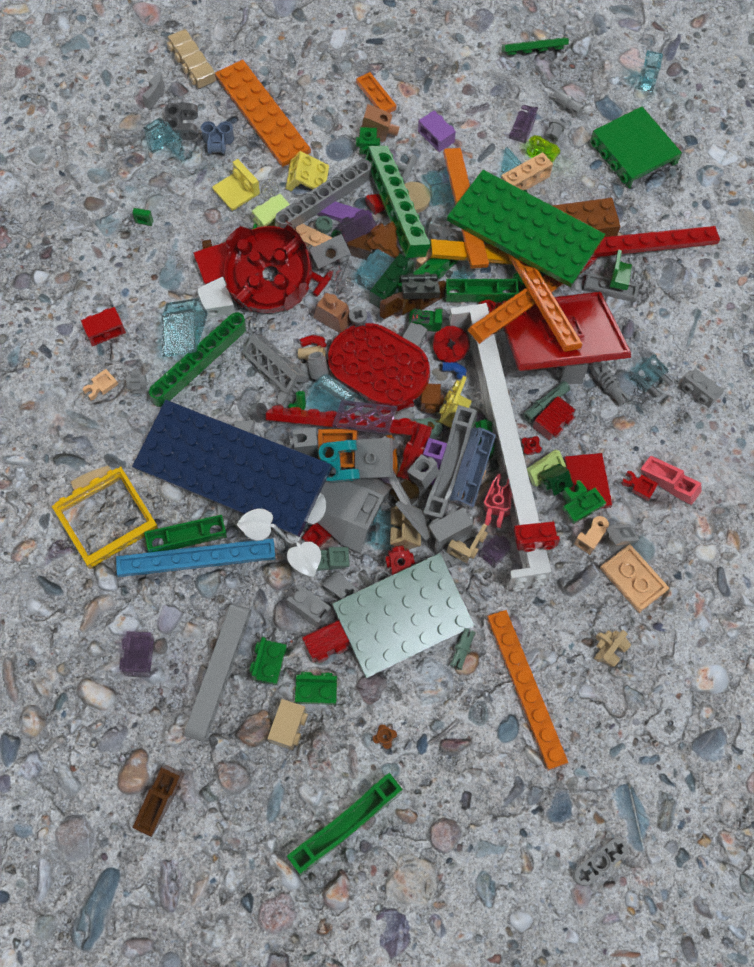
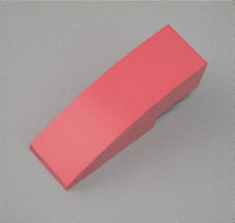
M650 456L640 469L648 478L657 482L658 486L690 505L694 503L702 492L700 482L685 476L683 470L653 456Z

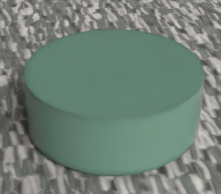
M328 216L317 218L315 222L316 230L323 234L331 232L333 228L332 219Z

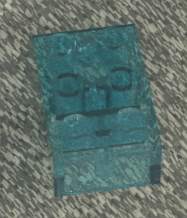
M199 298L166 303L162 315L163 357L197 351L208 315Z

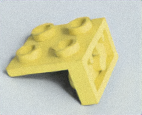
M299 151L290 161L285 189L292 191L300 184L315 189L327 181L329 165Z
M239 159L232 162L233 174L212 187L214 192L232 211L260 194L259 181Z
M464 375L460 381H455L452 391L449 390L444 399L447 402L442 405L439 414H441L439 422L450 428L452 427L458 405L469 408L472 402L460 395L467 378Z

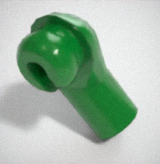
M304 391L296 392V401L288 405L289 409L299 407L301 410H304L306 408Z

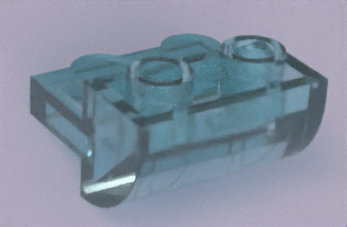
M324 374L314 384L313 387L315 388L306 400V404L313 409H318L319 412L336 411L338 414H343L346 409L350 408L358 394L332 376Z

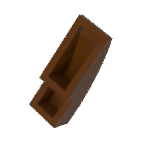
M168 765L161 767L153 787L147 793L132 827L133 829L150 837L154 835L185 773Z

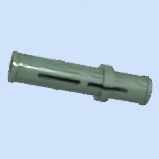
M562 381L543 398L536 400L532 407L523 412L525 420L531 422L557 396L562 397L570 391V385L566 381Z

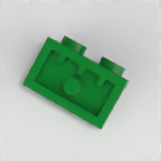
M262 637L261 642H257L255 654H257L256 661H252L250 666V673L254 681L272 685L278 684L287 649L286 644L268 641L266 637Z
M301 672L300 675H296V704L336 705L337 676H333L332 673L313 675L311 672Z

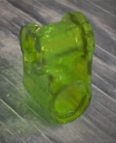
M539 135L530 137L529 146L526 150L527 155L533 158L543 152L553 163L560 154V148Z

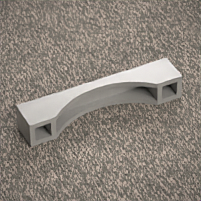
M460 405L457 407L445 454L439 469L440 473L436 477L423 512L424 517L427 519L435 520L446 517L451 501L450 497L471 430L474 428L477 419V410Z

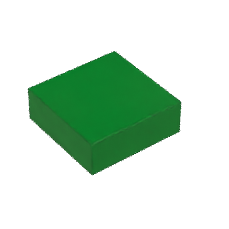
M133 209L132 214L135 223L152 226L153 217L150 210Z

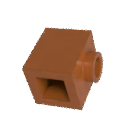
M428 383L426 389L421 394V411L432 414L439 412L440 406L444 404L441 384Z

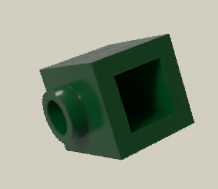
M557 464L540 473L542 479L540 483L545 492L548 491L553 496L563 492L564 488L573 486L569 470L561 464Z

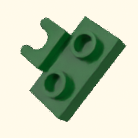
M577 480L574 487L576 492L571 491L568 487L564 488L562 492L564 499L568 503L563 506V511L573 524L606 505V501L596 488L587 492L586 487L580 480Z

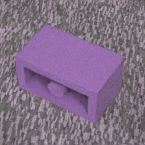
M432 111L418 121V132L438 152H441L455 142V129L435 111Z

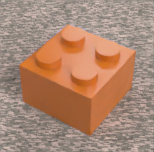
M318 429V459L320 460L319 448L322 444L344 440H359V431L357 429ZM328 449L325 452V457L331 458L334 455V449ZM355 451L340 453L341 469H355Z

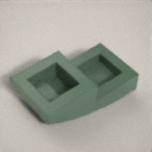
M329 547L328 550H320L321 561L317 571L341 569L350 566L348 547Z

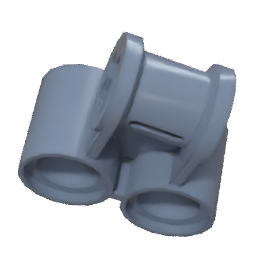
M206 121L201 125L202 138L204 143L207 144L208 154H226V145L234 141L232 124L224 121L216 127L213 122Z

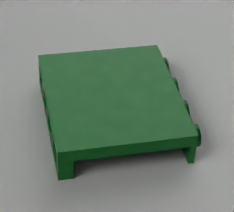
M643 106L593 130L590 140L591 145L597 149L601 157L610 165L612 171L616 172L621 182L628 188H631L634 180L667 163H670L672 166L678 164L682 154Z

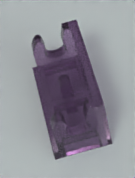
M522 105L521 109L528 112L519 110L509 134V139L526 144L537 117L538 107Z

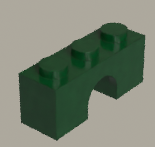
M399 253L370 290L369 303L380 309V301L395 294L398 284L401 283V275H408V273L414 272V261Z

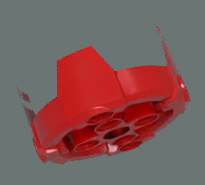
M287 224L285 228L263 226L252 230L239 226L226 239L228 254L224 266V275L227 283L225 287L232 295L231 297L242 308L244 307L246 310L258 313L287 311L299 304L307 294L312 275L310 253L305 242L298 234L299 232ZM268 266H274L278 270V275L274 277V281H267L263 277V271Z

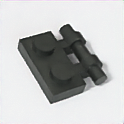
M425 272L424 274L414 275V273L401 275L403 299L440 298L437 274Z

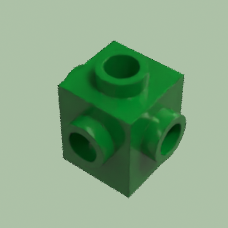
M360 127V137H356V147L359 148V155H366L369 146H380V138H377V128Z

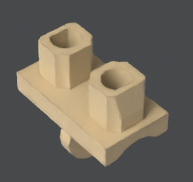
M608 630L605 634L598 633L596 639L599 642L596 647L600 650L594 659L597 662H604L610 667H615L620 661V658L614 653L616 649L622 653L626 652L631 646V643L626 638L628 633L624 630L621 632L614 631L613 633Z

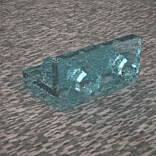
M380 507L372 523L376 525V531H372L371 543H375L376 550H392L394 546L390 544L391 528L399 529V527L391 525V511H381Z

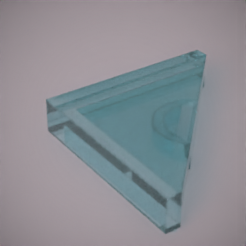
M505 147L500 179L502 174L522 164L508 147Z

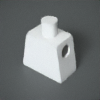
M223 277L197 289L199 299L190 302L193 312L203 309L206 318L227 316L235 313L234 304L229 291L225 287L226 284Z

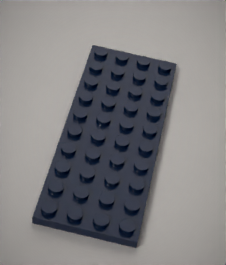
M166 399L132 465L136 470L242 514H246L254 509L268 510L273 515L271 524L297 537H300L332 469V465Z

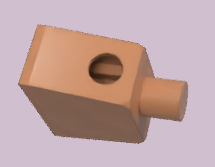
M367 104L361 127L377 128V138H380L381 142L386 140L387 133L397 136L400 126L391 124V113Z
M326 293L316 305L314 319L338 333L347 329L351 323L348 305L338 299L336 295Z

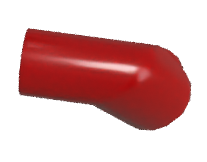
M309 335L299 339L302 348L311 344H317V346L323 348L327 345L326 339L323 336Z

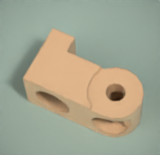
M602 516L595 517L587 534L585 535L581 532L576 538L574 545L591 555L605 535L606 528L609 527L608 520Z

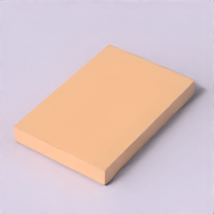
M631 544L600 567L601 571L638 613L642 612L670 589Z

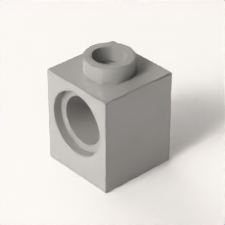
M422 454L407 471L410 480L425 490L440 473L437 462L433 458H427Z

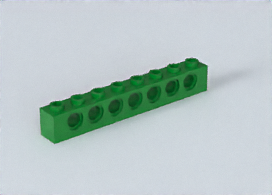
M369 146L365 160L371 163L370 173L389 219L394 222L397 228L396 236L405 257H426L428 249H430V240L426 236L425 228L420 222L419 214L414 208L409 191L406 189L403 177L399 173L398 165L395 164L393 154L388 146Z

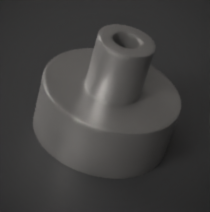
M263 403L252 405L249 417L258 423L266 421L268 409Z

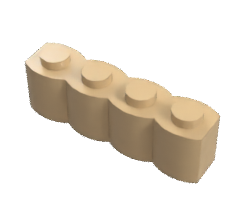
M186 29L167 36L169 41L167 46L170 52H174L176 61L182 64V69L185 74L188 73L192 85H196L199 89L216 81L213 68L207 62L205 56Z

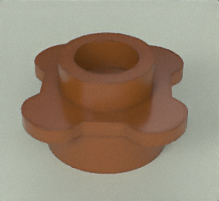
M382 724L378 727L377 734L373 736V742L383 745L385 749H390L393 739L397 737V732Z

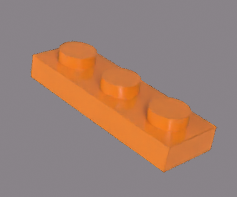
M371 72L356 78L357 85L375 107L388 113L396 110L397 105Z

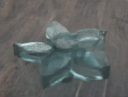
M465 265L462 266L461 272L458 270L453 271L454 275L458 277L457 279H469L474 274L471 271L467 272Z

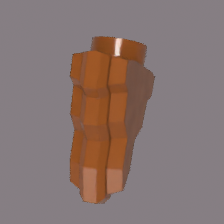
M393 221L385 226L383 223H380L371 229L372 236L366 243L372 250L376 249L379 254H385L392 262L399 253L401 254V250L397 245V228Z

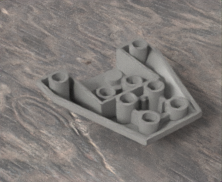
M329 473L328 477H333L335 474ZM364 478L338 483L325 481L320 493L325 497L326 511L318 524L342 546L348 547V549L360 554L369 537L368 531L382 503H386L389 493L393 489L392 485L377 478Z

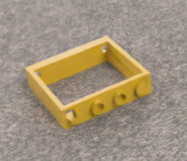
M122 467L115 468L114 470L110 469L106 473L107 475L91 480L88 486L75 489L72 495L67 498H59V501L52 505L53 510L89 569L144 538V532L158 529L156 522ZM121 479L147 522L88 556L63 512Z

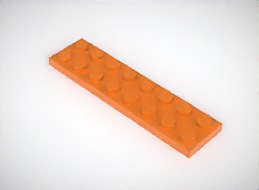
M243 59L215 72L218 82L282 167L290 164V161L299 151L305 154L311 153V148Z

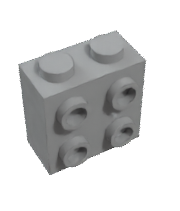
M463 508L459 510L454 509L442 519L437 518L430 523L428 527L429 539L427 541L436 555L441 552V549L447 547L452 539L458 541L471 534L474 523L469 512L466 513Z

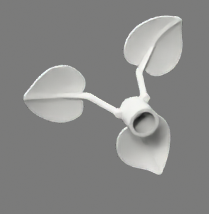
M322 493L319 494L307 520V523L311 525L318 523L325 514L326 500ZM254 509L241 517L237 526L252 540L262 541L269 537L271 528L276 530L286 540V544L290 548L287 552L289 564L299 573L315 577L321 561V551L316 544L312 542L301 544V535L297 537L288 532L283 533L276 525L271 524L273 515L268 510Z

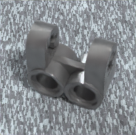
M194 103L167 104L164 108V127L167 138L173 141L197 138L198 127L193 123H183V120L196 119L198 117V106Z

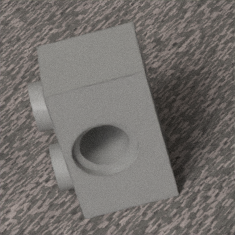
M342 234L309 249L319 271L322 269L327 271L333 268L332 264L337 262L340 264L344 263L351 256ZM331 249L336 251V256L332 259L326 256L327 251Z

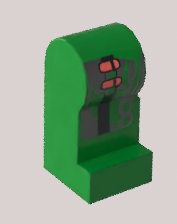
M413 309L409 312L408 326L412 322L422 325L427 331L438 332L442 326L443 309H435V311Z

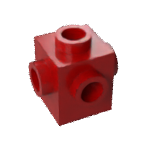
M403 545L392 547V550L388 551L389 556H385L386 566L390 568L392 575L411 567V564H415L413 552L410 553L409 549L404 548Z

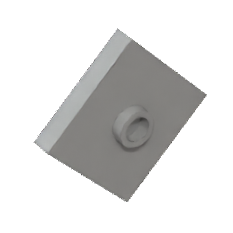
M393 438L356 440L355 469H359L360 479L393 477Z

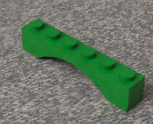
M389 772L340 816L288 854V860L299 875L302 876L400 796L403 789Z

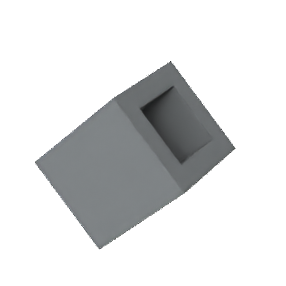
M411 322L403 338L421 348L427 339V329L420 324Z

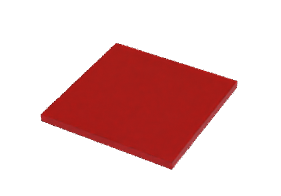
M601 292L555 297L582 342L581 349L564 352L538 306L527 310L525 317L519 316L503 327L519 371L631 358V351ZM497 303L496 308L501 306L502 303Z

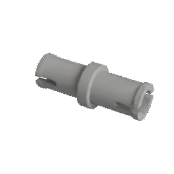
M559 89L554 92L552 99L562 104L564 109H569L576 116L582 114L584 107L574 101L573 97L565 95Z

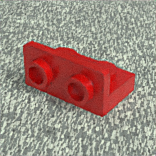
M554 521L514 526L518 551L532 552L539 548L551 550L559 544L560 537L557 536Z

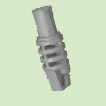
M593 362L589 368L606 393L611 394L619 406L628 402L629 397L622 391L620 382L617 381V378L614 377L610 369L602 362Z
M301 363L299 368L308 375V365ZM290 377L285 383L286 386H288L289 382L291 381ZM297 382L291 394H287L281 389L276 405L286 408L290 402L294 401L296 392L301 390L304 382Z

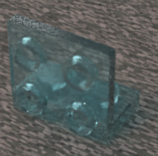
M159 117L143 127L148 149L152 154L167 145L181 161L185 160V150L181 143L182 138L179 133H175L167 121L164 122Z
M447 167L442 171H429L427 174H423V179L430 187L431 203L433 206L454 201Z

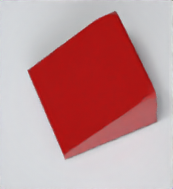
M380 194L365 196L366 205L375 215L385 210Z
M316 523L312 524L302 538L306 542H312L320 548L331 535Z

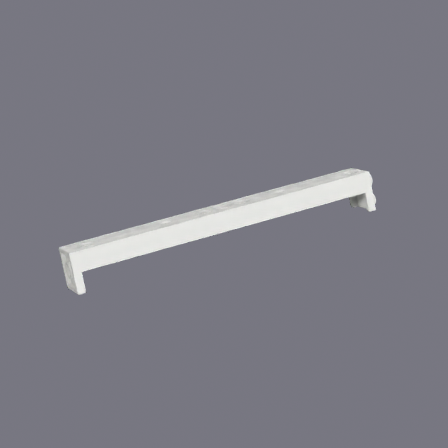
M487 303L450 308L448 326H456L463 331H467L470 339L487 419L492 421L493 434L496 435L494 440L495 453L502 484L505 486L507 479H509L512 492L510 518L513 531L516 525L540 523L495 336L493 334L479 344L468 331L473 324L489 314ZM543 548L532 552L518 551L522 569L510 572V582L506 583L507 591L519 592L527 587L538 589L546 585L551 574L547 551Z

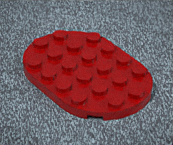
M365 323V325L355 327V325L342 331L333 340L329 348V367L335 379L376 405L397 407L408 404L419 397L429 383L430 365L424 351L416 344L382 325Z

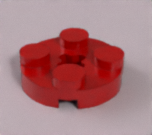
M446 326L434 335V352L440 360L459 362L470 349L469 336L459 327ZM451 339L453 342L456 343V345L453 346V349L448 347V343Z

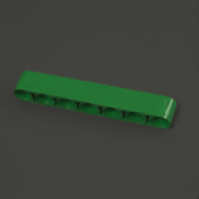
M239 312L232 313L156 381L149 389L152 403L157 407H162L165 399L171 401L246 331L244 315Z

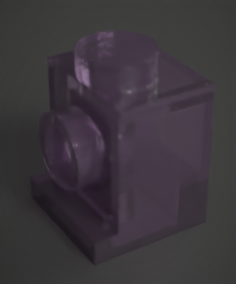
M495 535L481 549L480 557L495 568L509 553L511 548L509 546L510 542L504 536L498 537Z

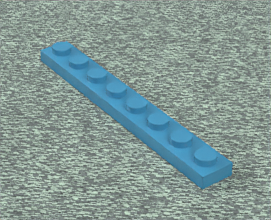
M274 538L262 541H246L116 556L117 576L126 577L275 560Z

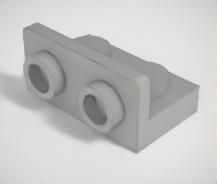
M434 214L429 225L427 238L429 240L462 242L463 235L461 228L448 222L447 217Z
M696 368L689 375H686L680 384L687 393L692 394L701 404L706 405L708 408L724 392L721 387Z

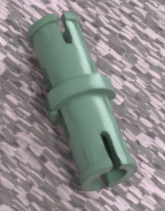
M464 628L459 644L455 646L456 652L450 663V666L454 668L458 661L457 670L463 669V664L467 654H470V646L476 634L475 631L471 630L467 637L470 630L468 628Z

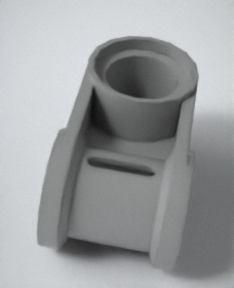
M334 571L322 584V588L338 601L345 598L346 595L349 596L358 592V589L337 571Z

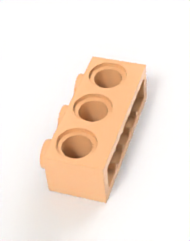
M542 152L502 174L501 179L521 190H526L549 178L553 163Z

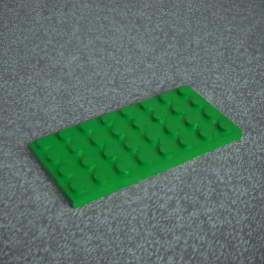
M485 170L480 172L447 216L448 222L570 288L605 237V233Z

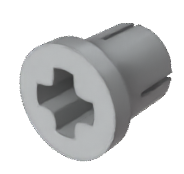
M552 119L548 125L549 129L546 133V139L550 142H557L561 132L565 129V124L558 119Z
M354 307L350 310L349 319L351 326L365 325L367 312L364 308Z

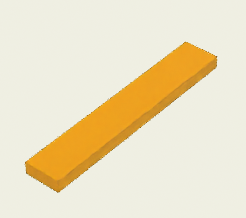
M430 240L431 258L469 261L464 242ZM484 244L489 263L512 264L506 252L491 244Z

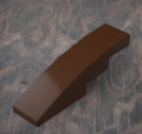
M444 280L438 281L440 298L403 299L402 292H399L380 301L379 316L385 320L397 312L404 315L414 308L425 309L445 297L446 282Z

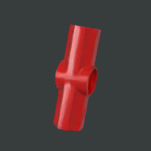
M417 422L416 430L405 447L404 459L400 466L398 477L407 478L411 481L407 471L419 456L423 455L432 433V427Z

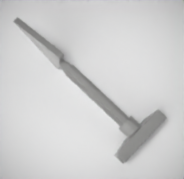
M393 440V450H395L398 444ZM393 472V477H389L388 480L400 499L396 506L425 540H428L429 534L423 511L411 505L406 492Z

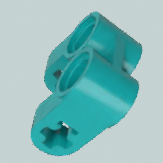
M356 440L327 442L320 446V460L331 464L332 468L336 469V474L333 477H327L326 481L338 483L360 479L359 469L341 470L340 453L357 451ZM328 449H334V455L331 458L325 457V452Z

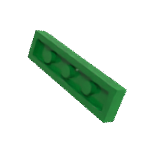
M563 37L502 44V51L507 52V55L517 54L518 50H523V53H529L535 48H538V51H546L548 47L553 46L554 49H563L564 45H569V38Z

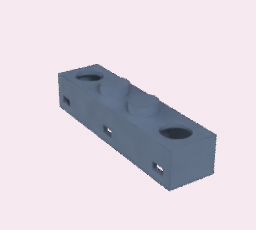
M472 428L450 497L451 501L464 507H474L495 440V434L483 428Z

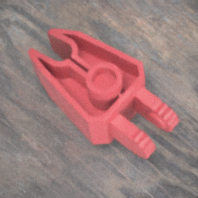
M498 474L493 480L484 500V510L487 513L485 524L489 526L492 519L491 516L496 515L499 516L496 522L497 528H501L503 518L510 515L512 492L509 479H507L506 485L501 489L499 485L501 474Z

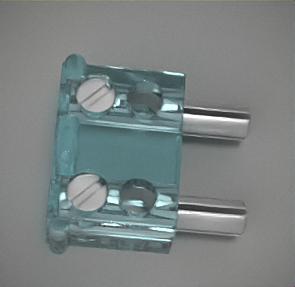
M656 354L648 358L630 376V380H633L645 393L650 390L657 397H660L662 392L655 384L661 378L669 386L674 384V381L666 374L669 369L657 358Z

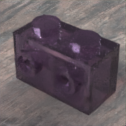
M127 631L126 638H123L122 650H124V657L120 658L119 668L126 677H150L155 639L151 632Z

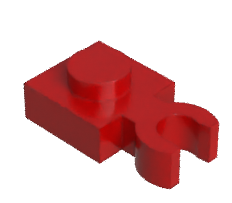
M627 471L626 476L631 480L628 481L623 478L621 484L625 487H633L632 493L649 501L658 483L642 474L637 478L632 471Z

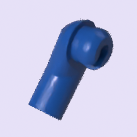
M442 362V371L457 372L456 376L458 379H461L463 375L466 377L467 369L459 363Z

